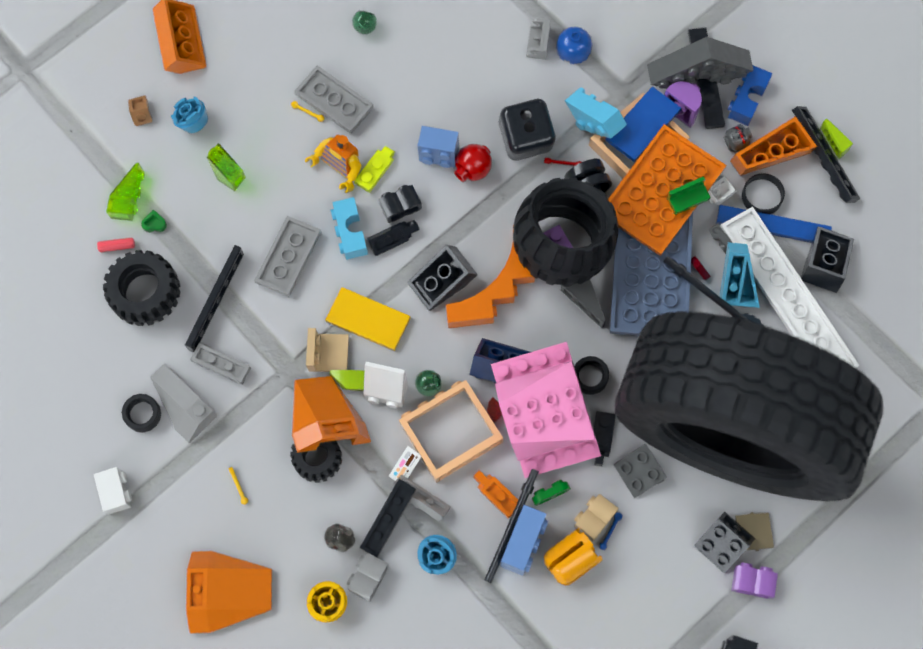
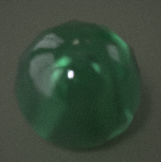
M359 10L354 14L352 24L358 33L367 35L375 30L377 19L375 14Z
M426 369L416 376L415 388L423 396H433L441 389V378L435 371Z

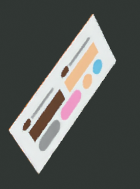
M407 446L389 474V477L395 481L401 475L408 478L419 462L421 455Z

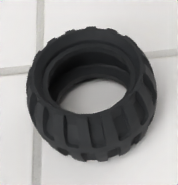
M572 177L568 179L554 178L548 183L544 182L532 190L520 205L513 226L514 248L522 266L526 267L536 279L539 278L546 281V284L549 285L556 284L562 285V287L584 283L597 275L611 259L618 239L616 211L612 202L608 201L607 195L602 190L599 191L595 188L593 184L587 181H579L577 178ZM549 217L571 220L586 230L591 238V244L580 248H569L559 245L542 232L538 222Z

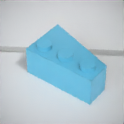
M580 87L565 100L576 120V126L580 130L611 139L627 125L623 116L617 108L605 101L598 102L595 100V95L591 94L588 96L585 93V89Z
M728 242L720 297L730 305L760 308L748 245Z

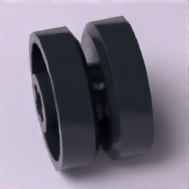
M596 158L577 164L567 171L564 179L572 177L577 178L579 181H587L604 193L612 186L609 175L604 173L605 167L602 161Z

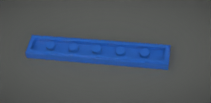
M719 205L716 224L719 223L721 225L746 210ZM757 212L771 235L812 243L818 226L828 230L832 229V226Z

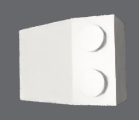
M366 362L363 394L367 402L372 404L385 403L387 407L397 409V407L403 408L408 389L405 370Z

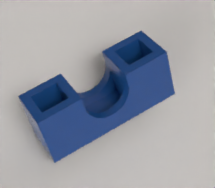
M752 65L753 71L742 78L744 83L742 86L739 85L735 92L737 98L735 101L731 100L727 109L730 111L729 119L749 126L759 104L752 101L748 95L757 94L763 96L773 74Z

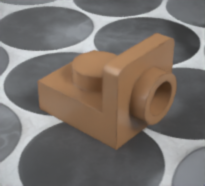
M146 95L128 100L129 113L135 126L152 122Z

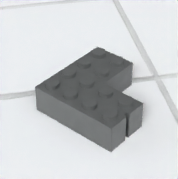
M705 37L647 64L650 84L660 89H667L673 83L680 81L695 83L698 79H708L711 82L726 85L731 83V80L746 77L748 73L753 71L750 50L710 37Z

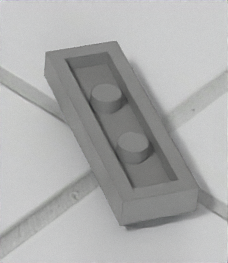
M201 343L198 344L190 359L192 362L239 384L244 383L251 369L249 365Z
M401 475L399 477L417 488L410 503L440 522L451 507L405 476ZM398 479L392 484L391 490H393Z

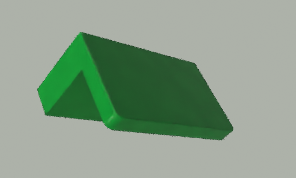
M704 176L669 192L667 200L675 215L710 200L711 197L704 185Z

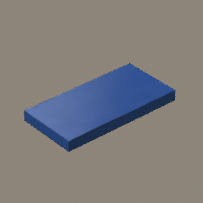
M652 86L624 117L627 125L611 139L606 137L605 141L635 162L664 124L667 126L681 111V107Z

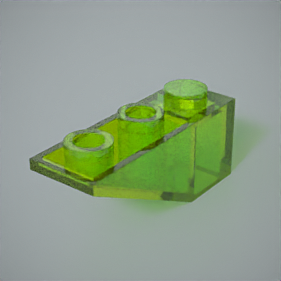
M219 143L210 149L207 159L217 180L233 191H236L246 178L243 170Z
M135 163L110 194L106 212L111 219L133 221L134 215L137 214V198L141 196L140 184L145 176V172L139 163Z

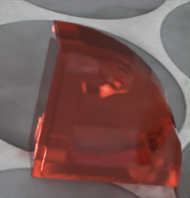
M492 397L488 403L487 413L495 424L503 415L499 402Z

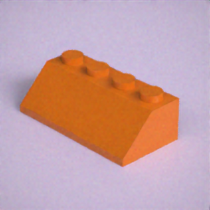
M161 0L153 8L164 71L181 74L204 69L206 62L194 5L176 0Z

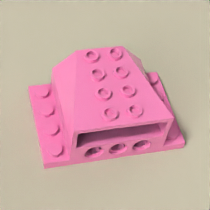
M567 342L491 364L496 380L495 386L510 442L517 460H520L525 478L529 476L531 469L539 471L538 474L601 456Z

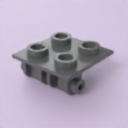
M646 443L614 464V467L634 498L656 484L662 483L667 478Z

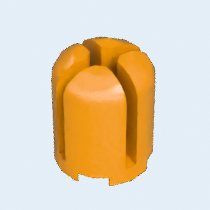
M579 527L547 550L544 555V563L547 569L554 575L556 581L564 586L574 583L602 562L603 559L601 555L598 556L594 552L596 551L593 547L594 545L584 532H580Z

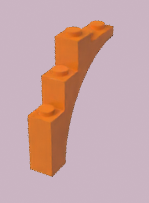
M512 243L511 253L505 267L487 288L463 301L446 304L448 328L493 324L494 317H497L496 305L514 303V296H518L517 284L535 282V277L520 263L514 243Z

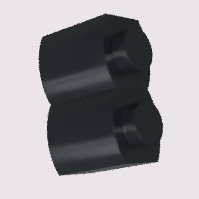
M403 185L398 188V191L393 193L386 192L378 199L388 223L397 221L422 209V203L413 185Z

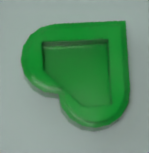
M153 209L142 220L141 226L148 233L153 231L162 232L166 229L167 223Z

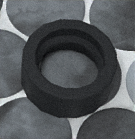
M587 356L576 362L574 367L582 393L594 395L605 389L609 380V369L602 359L595 356ZM586 365H594L601 370L602 379L595 386H586L580 381L579 372Z
M147 394L131 396L122 407L123 421L136 432L144 433L151 431L157 426L161 418L160 406L154 398ZM141 402L150 404L153 410L150 420L143 424L133 422L130 416L132 408Z

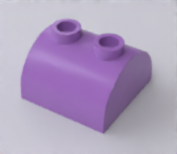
M684 81L673 83L666 89L665 96L681 107V111L675 117L691 128L696 121L702 101L700 88L694 83Z

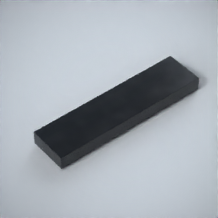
M401 478L398 479L359 548L378 558L417 490L416 487Z

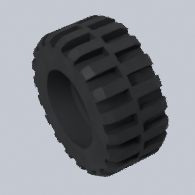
M136 250L135 254L128 252L125 254L126 257L122 259L121 257L117 258V263L115 265L111 264L108 268L110 273H106L104 277L107 283L103 284L105 300L116 315L131 325L135 323L137 326H143L144 323H147L148 326L154 325V321L158 320L161 322L164 320V315L167 314L169 316L172 313V306H177L178 301L176 298H179L181 293L179 290L180 281L170 263L164 260L158 253L154 254L153 251L148 250L145 253L142 250ZM141 275H153L158 278L157 289L150 298L141 302H132L127 299V288L135 278Z

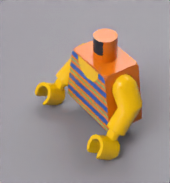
M336 135L334 138L324 139L314 150L315 154L305 159V163L312 159L313 164L311 167L319 163L320 156L322 161L348 179L339 185V189L347 188L345 193L353 191L354 184L352 182L356 180L361 169L357 147L351 144L344 135Z

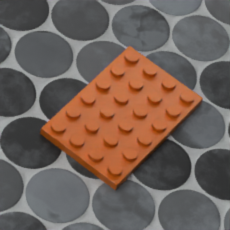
M664 124L608 198V201L612 202L615 208L618 228L661 256L697 207L695 206L675 215L667 200L669 192L703 176L705 178L704 185L707 191H709L726 168V165Z

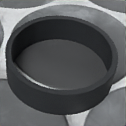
M760 173L750 177L742 190V201L747 209L753 207L756 212L765 214L776 212L785 197V189L781 181L767 173ZM755 180L772 182L780 191V203L771 209H759L753 206L746 196L748 184Z

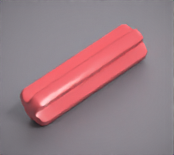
M132 237L97 242L99 252L132 249L135 247V241Z

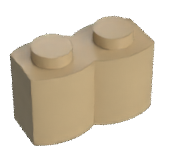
M601 494L597 497L593 495L586 504L588 509L584 513L580 511L574 519L576 522L574 527L576 529L579 527L580 532H584L592 542L619 509Z

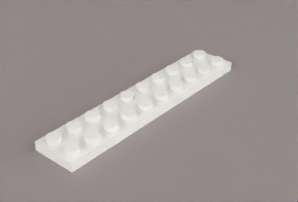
M751 207L721 224V229L727 234L732 243L748 245L754 280L789 333L833 353L856 368L860 365L755 209Z

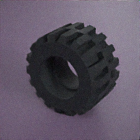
M337 441L321 442L318 447L325 448L328 455L326 460L318 466L308 465L305 461L308 451L297 453L295 444H292L291 448L293 451L290 452V457L297 473L307 481L311 482L313 480L315 483H319V480L325 482L328 477H334V472H338L340 469L339 464H342V452Z

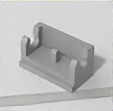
M533 19L530 26L527 58L546 60L551 19Z

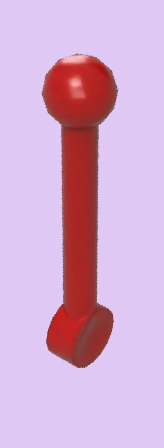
M544 158V163L546 164L555 163L576 166L581 163V161L570 162Z

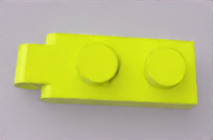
M384 146L381 151L377 150L357 176L354 183L370 193L393 163L394 159L392 157L395 151L387 146Z

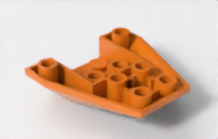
M331 376L294 381L292 437L297 453L316 450L321 442L350 439L352 445L371 442L366 424Z
M195 551L191 553L187 567L186 614L190 634L212 633L272 610V569L214 551Z

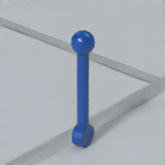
M618 512L614 515L615 520L604 541L599 544L601 550L607 548L606 544L618 521L622 519L621 513Z

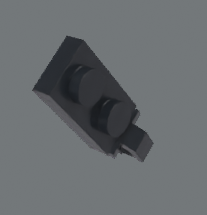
M415 220L408 223L404 221L368 237L367 240L374 255L378 256L409 241V238L412 237L411 234L420 229Z
M596 411L594 433L601 456L595 458L594 466L602 467L604 457H609L616 414Z

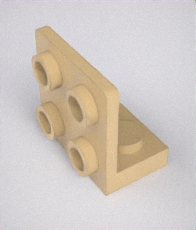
M308 328L306 367L308 371L330 372V370H347L348 334H318L316 328Z

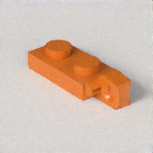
M479 470L473 477L479 483L477 488L509 519L513 514L518 499L494 476L492 477L489 474L486 477Z

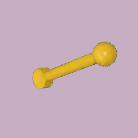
M297 101L291 103L293 109L298 108L317 118L319 122L324 121L323 115L313 113L300 106Z
M230 467L228 469L240 494L241 504L246 505L248 498L244 496L233 467Z

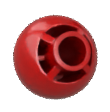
M468 144L459 150L455 159L457 169L454 171V174L460 181L465 182L467 179L478 181L488 175L492 167L491 151L488 147L479 144Z

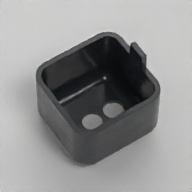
M537 98L506 106L501 110L498 124L507 155L511 160L518 161L545 154L552 150L556 135L547 104L544 100ZM529 110L531 118L528 120L522 119L520 115ZM525 123H533L535 126L534 131H525Z

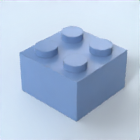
M422 126L417 145L419 161L427 165L438 164L444 168L455 167L456 155L459 152V132Z

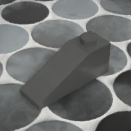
M588 280L581 284L576 283L569 287H562L561 285L560 290L597 325L603 328L606 319L591 281Z

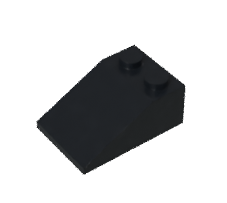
M818 226L803 267L802 281L837 293L846 278L854 239Z
M445 245L407 283L428 311H431L466 287L478 274L457 247Z

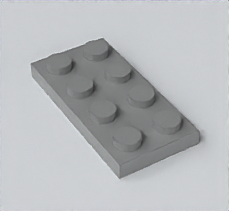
M318 65L294 91L296 96L350 134L353 133L374 108L371 102Z
M287 216L254 280L255 283L289 297L321 234V229Z

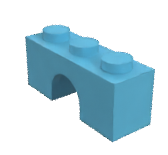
M355 198L332 202L334 209H331V215L333 220H337L338 226L334 227L337 237H341L342 243H338L341 254H345L346 260L368 255L363 231L350 232L348 230L351 223L360 221Z

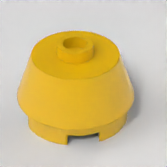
M332 581L316 584L307 596L308 611L314 619L320 622L328 623L339 619L347 607L346 592L339 584Z

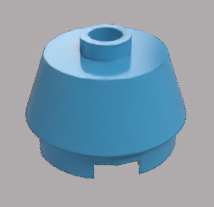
M193 96V99L188 100L185 97L174 105L175 111L171 118L176 127L188 133H196L207 124L208 115L205 104L197 97Z
M428 536L422 540L418 547L417 556L419 564L427 573H447L456 563L457 553L455 546L444 536Z

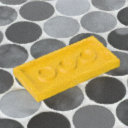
M341 287L325 321L395 351L411 317Z

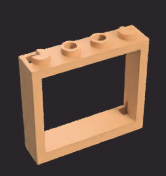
M644 93L620 112L623 118L645 95ZM673 120L667 125L687 140L690 139ZM594 134L590 137L589 146L623 179L630 169L603 144L606 137Z
M467 380L455 382L448 391H440L434 396L433 400L429 402L426 400L420 403L418 409L413 412H405L401 415V419H399L401 427L417 453L421 455L422 461L436 483L503 443L502 435ZM465 390L493 435L436 469L409 426V423Z

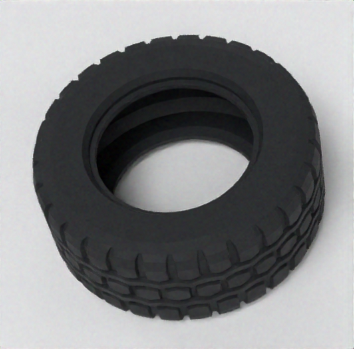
M681 311L654 316L641 329L615 398V414L618 420L630 432L652 447L674 459L716 477L756 490L791 498L814 501H840L851 497L861 484L865 472L864 469L883 416V397L878 387L856 367L808 341L738 318L703 312Z

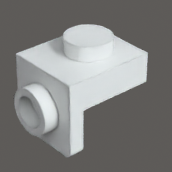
M725 176L717 181L708 191L711 197L709 200L711 204L720 205L737 192Z

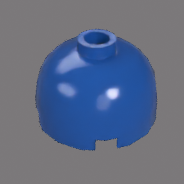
M575 26L563 30L557 40V54L563 61H569L570 64H579L586 61L592 51L591 36L581 27Z

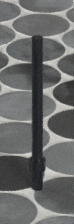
M669 256L664 259L663 262L672 268L677 276H682L731 316L750 321L690 274L685 266L679 265Z
M531 469L526 483H523L521 487L522 492L484 579L489 583H492L523 505L526 504L529 494L532 495L535 488L533 485L539 473L537 470Z

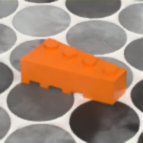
M795 116L736 153L730 162L739 175L742 176L810 154L817 145Z

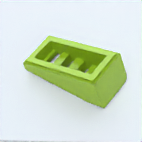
M826 118L820 129L834 153L840 159L849 152L853 143Z

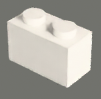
M114 467L93 474L104 513L110 515L131 508L130 501H132L130 491L126 490L125 483L127 482V477L124 471Z

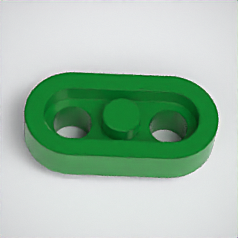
M561 479L551 484L552 487L547 490L542 488L533 493L534 497H532L534 505H541L569 491L571 488L568 482H563Z

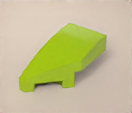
M330 370L329 375L340 384L342 389L364 391L365 371Z

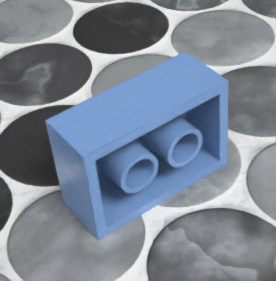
M523 505L502 557V568L522 576L525 571L529 573L534 559L531 558L532 553H537L541 539L538 537L540 534L544 535L548 525L546 513Z

